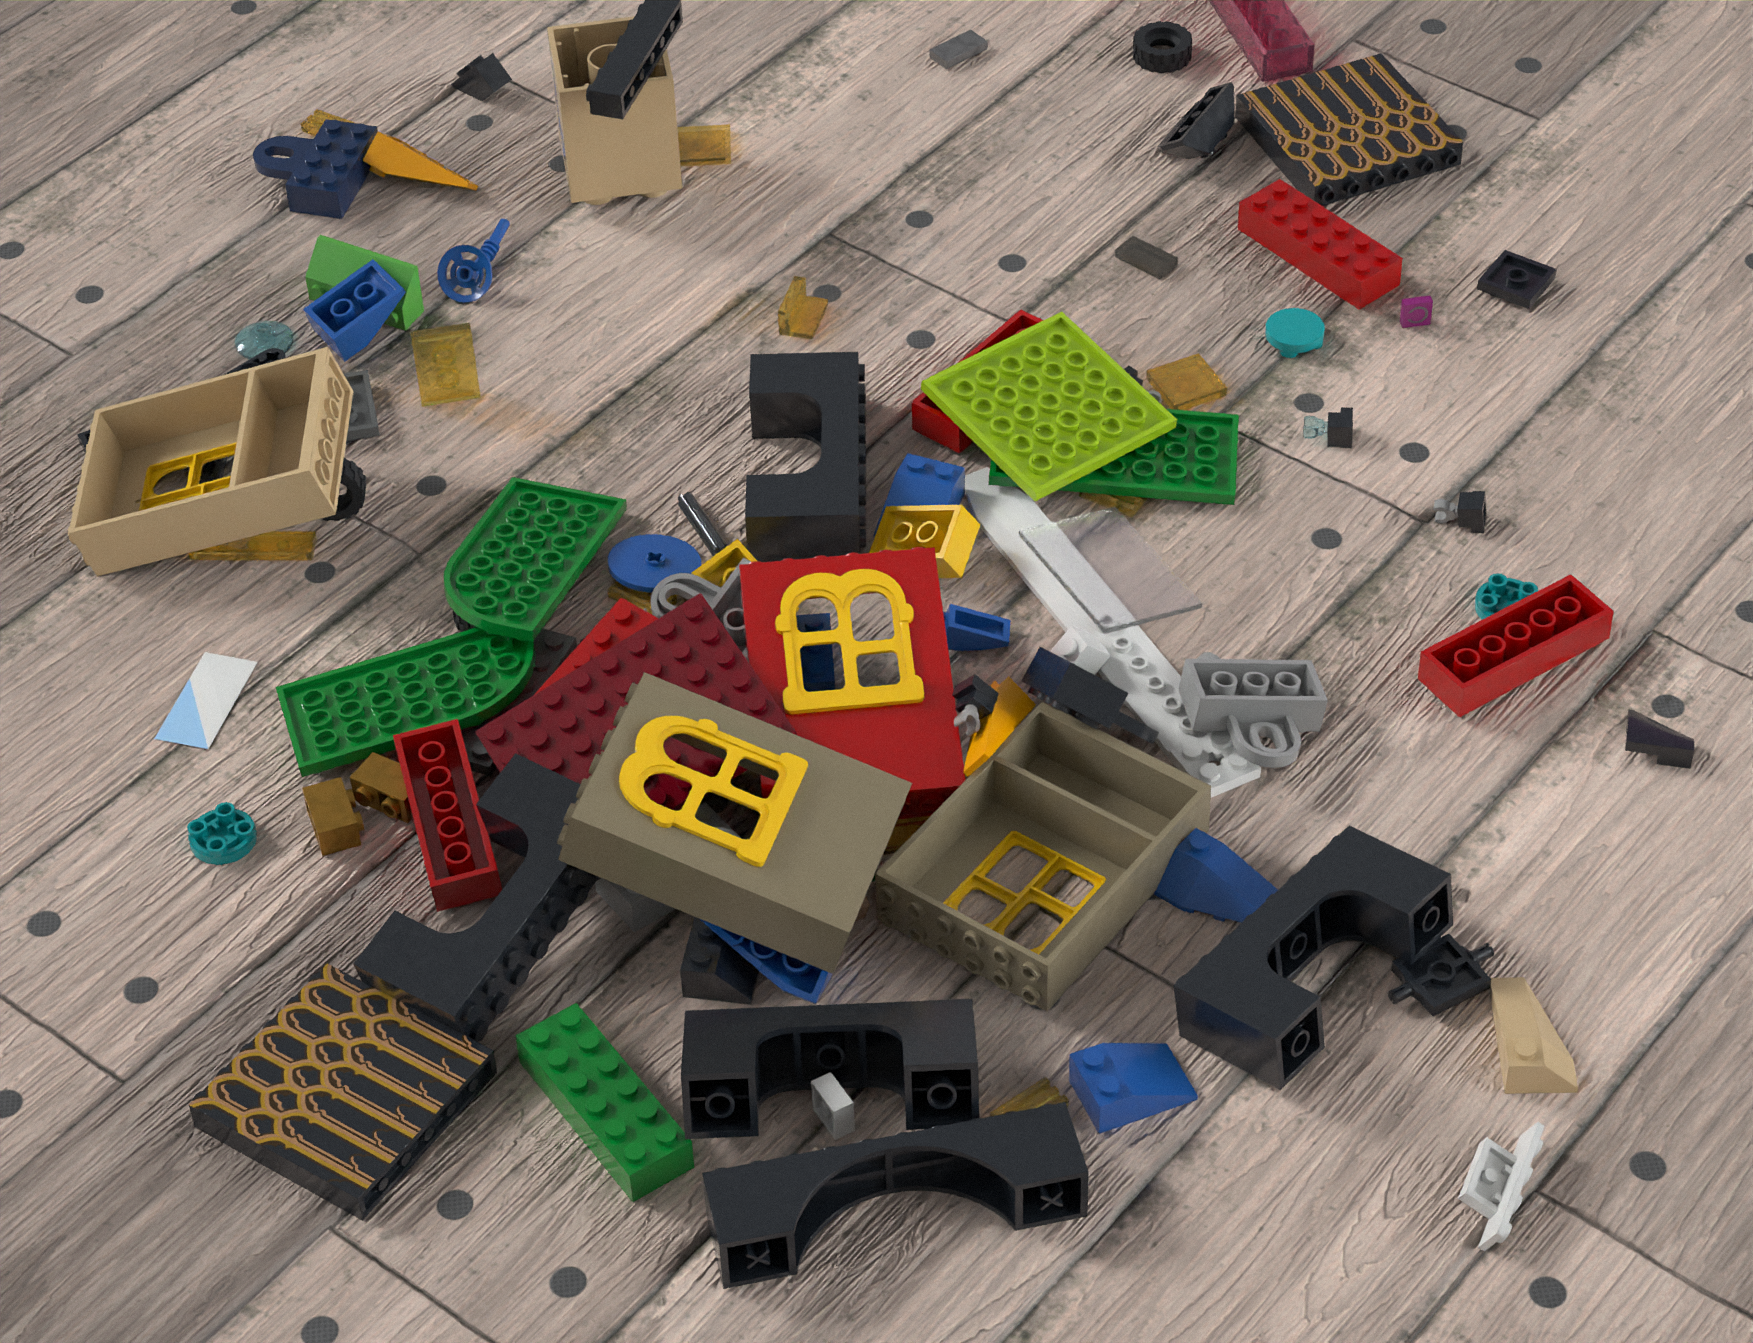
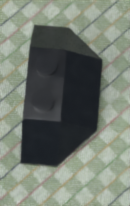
M1232 82L1210 88L1205 93V96L1191 107L1157 146L1159 151L1185 159L1199 156L1200 158H1206L1213 154L1217 144L1228 136L1227 132L1234 125V86Z

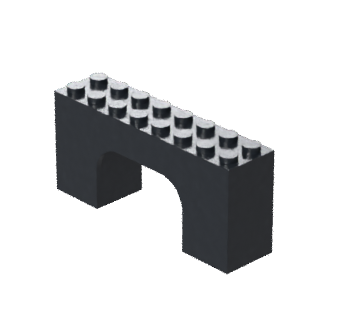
M858 352L750 354L749 399L752 439L802 438L816 443L821 448L819 461L806 471L795 474L746 475L745 524L747 550L757 561L774 562L787 558L797 560L814 558L820 555L830 557L842 556L848 553L860 554V548H866V529H860V526H866V508L861 506L866 505L865 383H860L865 382V364H859Z
M515 753L477 802L476 806L491 841L524 857L525 860L480 920L466 930L456 933H441L394 910L353 964L361 981L475 1041H481L487 1034L489 1025L494 1018L505 1010L509 998L517 987L525 983L529 971L538 960L545 956L549 944L558 933L565 929L569 917L578 906L585 902L588 892L595 882L601 879V877L558 860L562 846L557 844V841L566 824L563 821L570 804H575L577 800H580L576 798L581 784Z
M1349 825L1339 835L1333 837L1322 851L1311 857L1309 862L1300 871L1292 875L1278 891L1271 894L1255 912L1249 914L1233 932L1227 934L1211 952L1204 955L1189 972L1179 977L1173 985L1179 1036L1281 1090L1325 1048L1321 997L1291 982V980L1324 949L1343 941L1368 943L1397 958L1401 957L1412 965L1424 951L1453 926L1451 874Z
M972 999L685 1011L681 1063L685 1139L759 1136V1110L761 1104L766 1099L787 1091L812 1090L811 1081L829 1072L833 1074L843 1089L873 1087L891 1090L899 1094L905 1102L906 1130L929 1129L937 1125H950L973 1118H980L978 1057Z

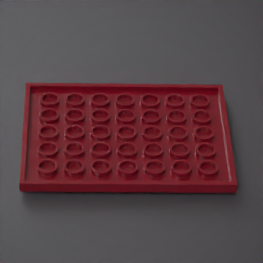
M701 593L475 731L500 773L516 753L581 784L584 778L588 779L590 775L592 776V774L588 773L591 763L596 754L600 755L602 751L604 752L601 749L602 742L607 731H612L613 728H616L613 722L620 706L625 707L626 704L628 705L625 702V698L631 684H639L645 672L797 735L791 723ZM668 737L663 744L664 751L671 760L709 777L717 776L724 762L722 758L671 737ZM738 765L732 779L748 769ZM665 773L649 776L643 786L646 795L652 801L674 811L682 809L692 789L690 783Z

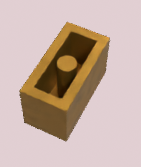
M339 777L302 787L306 809L322 856L361 846L359 832L365 830L360 811L353 812L352 808H356L354 794L351 788L345 790L342 778Z

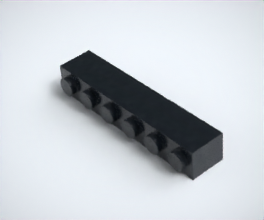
M645 0L643 4L639 5L637 14L629 21L625 33L619 37L613 52H609L606 63L602 68H599L596 79L587 88L586 100L590 104V114L624 119L683 23L681 0Z

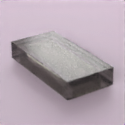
M1135 236L1130 237L1115 249L1116 258L1160 280L1178 266V257Z

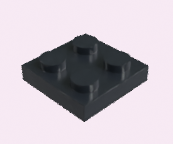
M1504 250L1480 277L1477 290L1530 309L1554 281L1557 269Z

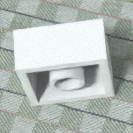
M829 1072L811 1081L813 1110L833 1138L837 1140L855 1131L853 1101L833 1074Z

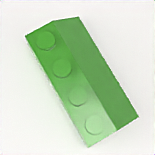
M320 235L316 240L305 276L310 300L315 301L373 259L406 292L384 324L406 331L424 312L417 265Z

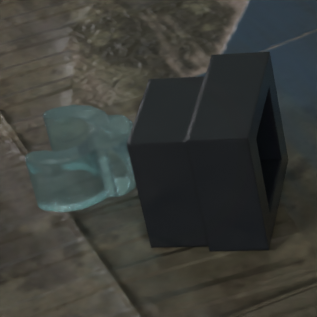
M1341 407V412H1328V421L1318 419L1315 416H1305L1303 437L1311 439L1327 433V447L1352 448L1353 408Z

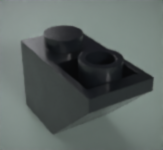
M492 53L485 59L482 55L478 56L456 74L459 78L451 83L454 89L483 101L510 82L512 78L494 53Z

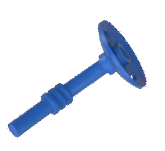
M500 219L492 235L484 241L481 249L471 245H458L449 249L443 255L438 265L437 276L441 289L449 298L457 302L468 303L480 299L488 291L492 282V266L490 262L497 255L500 249L499 244L510 226V222L507 219ZM461 253H473L478 258L475 261L464 260ZM453 260L454 263L450 270L451 279L448 280L447 268L450 261ZM485 268V270H486L485 282H484L483 286L480 287V284L482 283V280H483V277H484V271H483V269ZM458 285L463 288H471L472 295H461L453 289Z

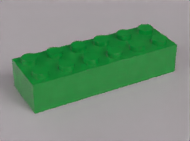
M577 1003L515 1035L520 1064L632 1202L695 1168L692 1140L685 1139V1132Z

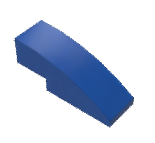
M950 604L946 612L943 611L948 650L974 651L1008 646L1011 620Z

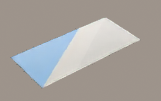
M205 652L154 739L209 749L258 662Z

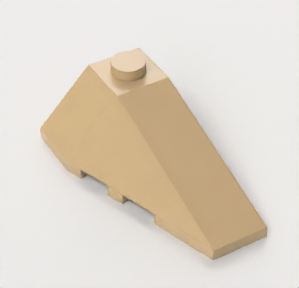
M1491 978L1489 992L1504 1093H1577L1578 1085L1574 1061L1525 978Z

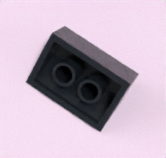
M694 917L680 968L683 997L752 1005L760 971L700 921L699 918Z

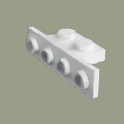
M1539 1122L1520 1135L1513 1154L1487 1137L1478 1145L1458 1199L1488 1218L1478 1246L1483 1251H1486L1496 1242L1502 1243L1512 1229V1224L1509 1221L1522 1202L1523 1197L1520 1195L1522 1186L1527 1183L1532 1175L1533 1168L1530 1167L1532 1159L1539 1153L1543 1145V1141L1540 1138L1545 1126Z

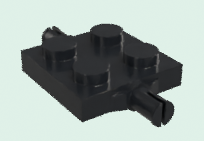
M1450 934L1438 938L1412 965L1401 957L1393 960L1391 971L1403 985L1388 991L1390 1001L1393 1000V1004H1398V1002L1411 996L1417 999L1432 1016H1435L1490 989L1491 978L1483 971L1479 963L1494 956L1492 946L1489 947L1490 944L1485 943L1471 951L1459 945Z

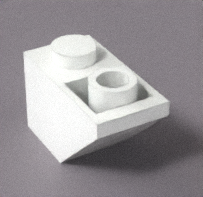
M1074 626L1067 630L1050 651L1094 675L1111 656L1095 635Z

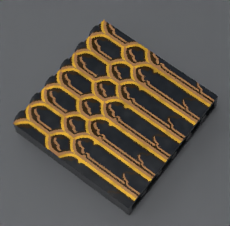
M1382 53L1236 95L1235 118L1293 186L1321 206L1461 165L1463 141Z
M327 963L318 973L310 977L307 984L296 996L291 997L287 1001L285 1007L272 1020L265 1023L250 1043L245 1044L239 1051V1054L226 1067L219 1070L212 1082L203 1091L198 1092L189 1104L195 1128L363 1221L497 1074L494 1050Z

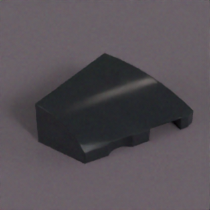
M1628 709L1625 751L1658 755V765L1691 769L1694 754L1693 738L1635 710Z

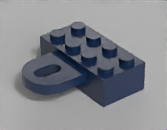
M326 119L314 139L276 136L261 142L253 152L255 168L264 176L288 180L285 187L290 212L342 219L370 173L371 165L364 162L363 159L378 129L377 126L362 123L356 124ZM273 155H279V156H286V157H289V158H279V157H272V156H273Z

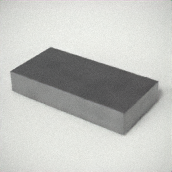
M970 29L930 49L929 55L935 62L948 69L987 50L988 41Z

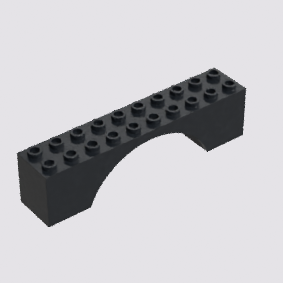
M1066 1102L1044 1104L1037 1108L1009 1111L1001 1115L973 1118L965 1122L937 1125L929 1129L901 1132L893 1136L873 1140L865 1139L857 1143L837 1147L829 1146L822 1150L801 1154L793 1153L786 1157L765 1161L758 1160L750 1164L717 1168L713 1171L702 1173L707 1220L723 1289L797 1275L800 1262L808 1246L829 1222L859 1203L891 1193L932 1191L966 1198L995 1212L1015 1231L1087 1217L1088 1168Z

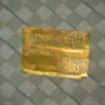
M794 276L778 310L780 335L813 339L828 307V299L807 296L806 278Z

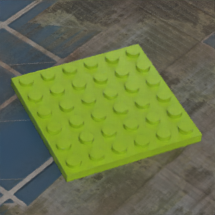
M1062 311L923 380L921 383V390L1034 501L1053 493L1176 428L1177 419Z

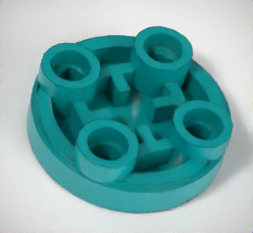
M1286 308L1273 313L1267 319L1265 336L1273 347L1280 350L1283 357L1294 358L1298 353L1319 349L1323 346L1325 325L1317 314L1309 310Z
M1500 573L1492 574L1489 576L1488 582L1484 583L1476 593L1475 611L1480 619L1483 620L1537 592L1538 587L1532 582H1522L1517 579L1507 578Z
M229 802L218 804L214 810L192 820L187 826L192 853L199 860L209 864L223 865L238 861L253 849L257 841V832L253 819L244 811L235 809L234 805Z

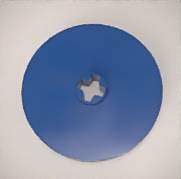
M646 534L630 537L616 544L609 552L607 565L611 576L620 584L637 591L652 593L656 585L670 575L678 573L691 574V572L701 566V557L694 547L683 540L666 535Z

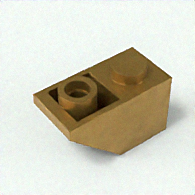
M372 752L350 776L355 801L362 806H369L383 812L390 818H396L409 823L412 817L400 763Z

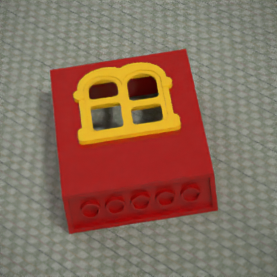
M914 547L909 550L898 551L881 550L875 553L864 554L848 553L842 556L830 557L820 555L808 559L795 560L787 558L774 562L753 561L748 564H740L741 599L747 660L791 723L797 735L911 782V788L896 824L926 822L966 780L963 773L964 763L959 726H954L957 711L955 710V698L952 696L954 689L935 547ZM879 593L890 603L894 636L891 639L856 641L852 630L851 603L861 594ZM825 598L835 606L838 617V627L836 629L816 632H800L798 630L796 611L804 600ZM839 644L841 646L845 677L844 688L816 692L806 691L803 686L800 658L801 647ZM895 653L897 655L900 674L899 683L863 687L859 684L856 658L859 655ZM759 774L761 798L766 799L770 796L776 781Z

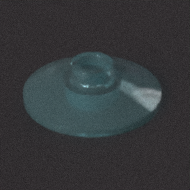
M277 321L252 323L244 327L235 338L236 350L247 359H251L271 348H278L286 353L293 344L291 329Z

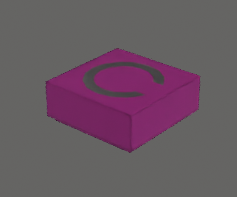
M1430 295L1402 299L1400 312L1402 328L1431 324L1433 300Z

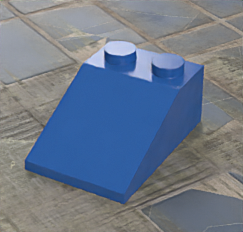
M372 259L303 310L313 330L345 362L371 342L406 292Z
M907 453L893 479L874 531V538L886 506L960 505L965 496V467Z
M1101 1043L1069 1055V1082L1099 1134L1198 1100L1197 1093L1167 1043Z

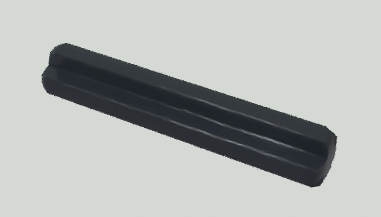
M687 492L684 495L680 494L678 497L679 507L712 556H715L727 547L726 542L691 492Z

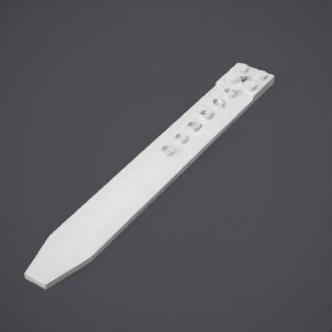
M988 467L965 475V495L982 531L1065 632L1071 626L1095 635L1111 656L1099 669L1098 673L1105 681L1128 692L1124 701L1125 706L1139 722L1160 732L1155 742L1174 766L1211 785V798L1259 778L1261 767L1245 760L1236 752L1228 731L1203 732L1192 730L1178 690L1181 676L1036 503L1016 487L988 485L990 471ZM1209 761H1219L1221 763L1217 766L1215 763H1209Z

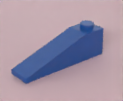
M1195 828L1176 847L1154 895L1185 912L1194 914L1196 910L1214 915L1213 919L1222 922L1225 919L1242 923L1249 914L1255 912L1278 889L1224 843Z
M700 919V921L783 992L816 1005L830 981L832 973Z

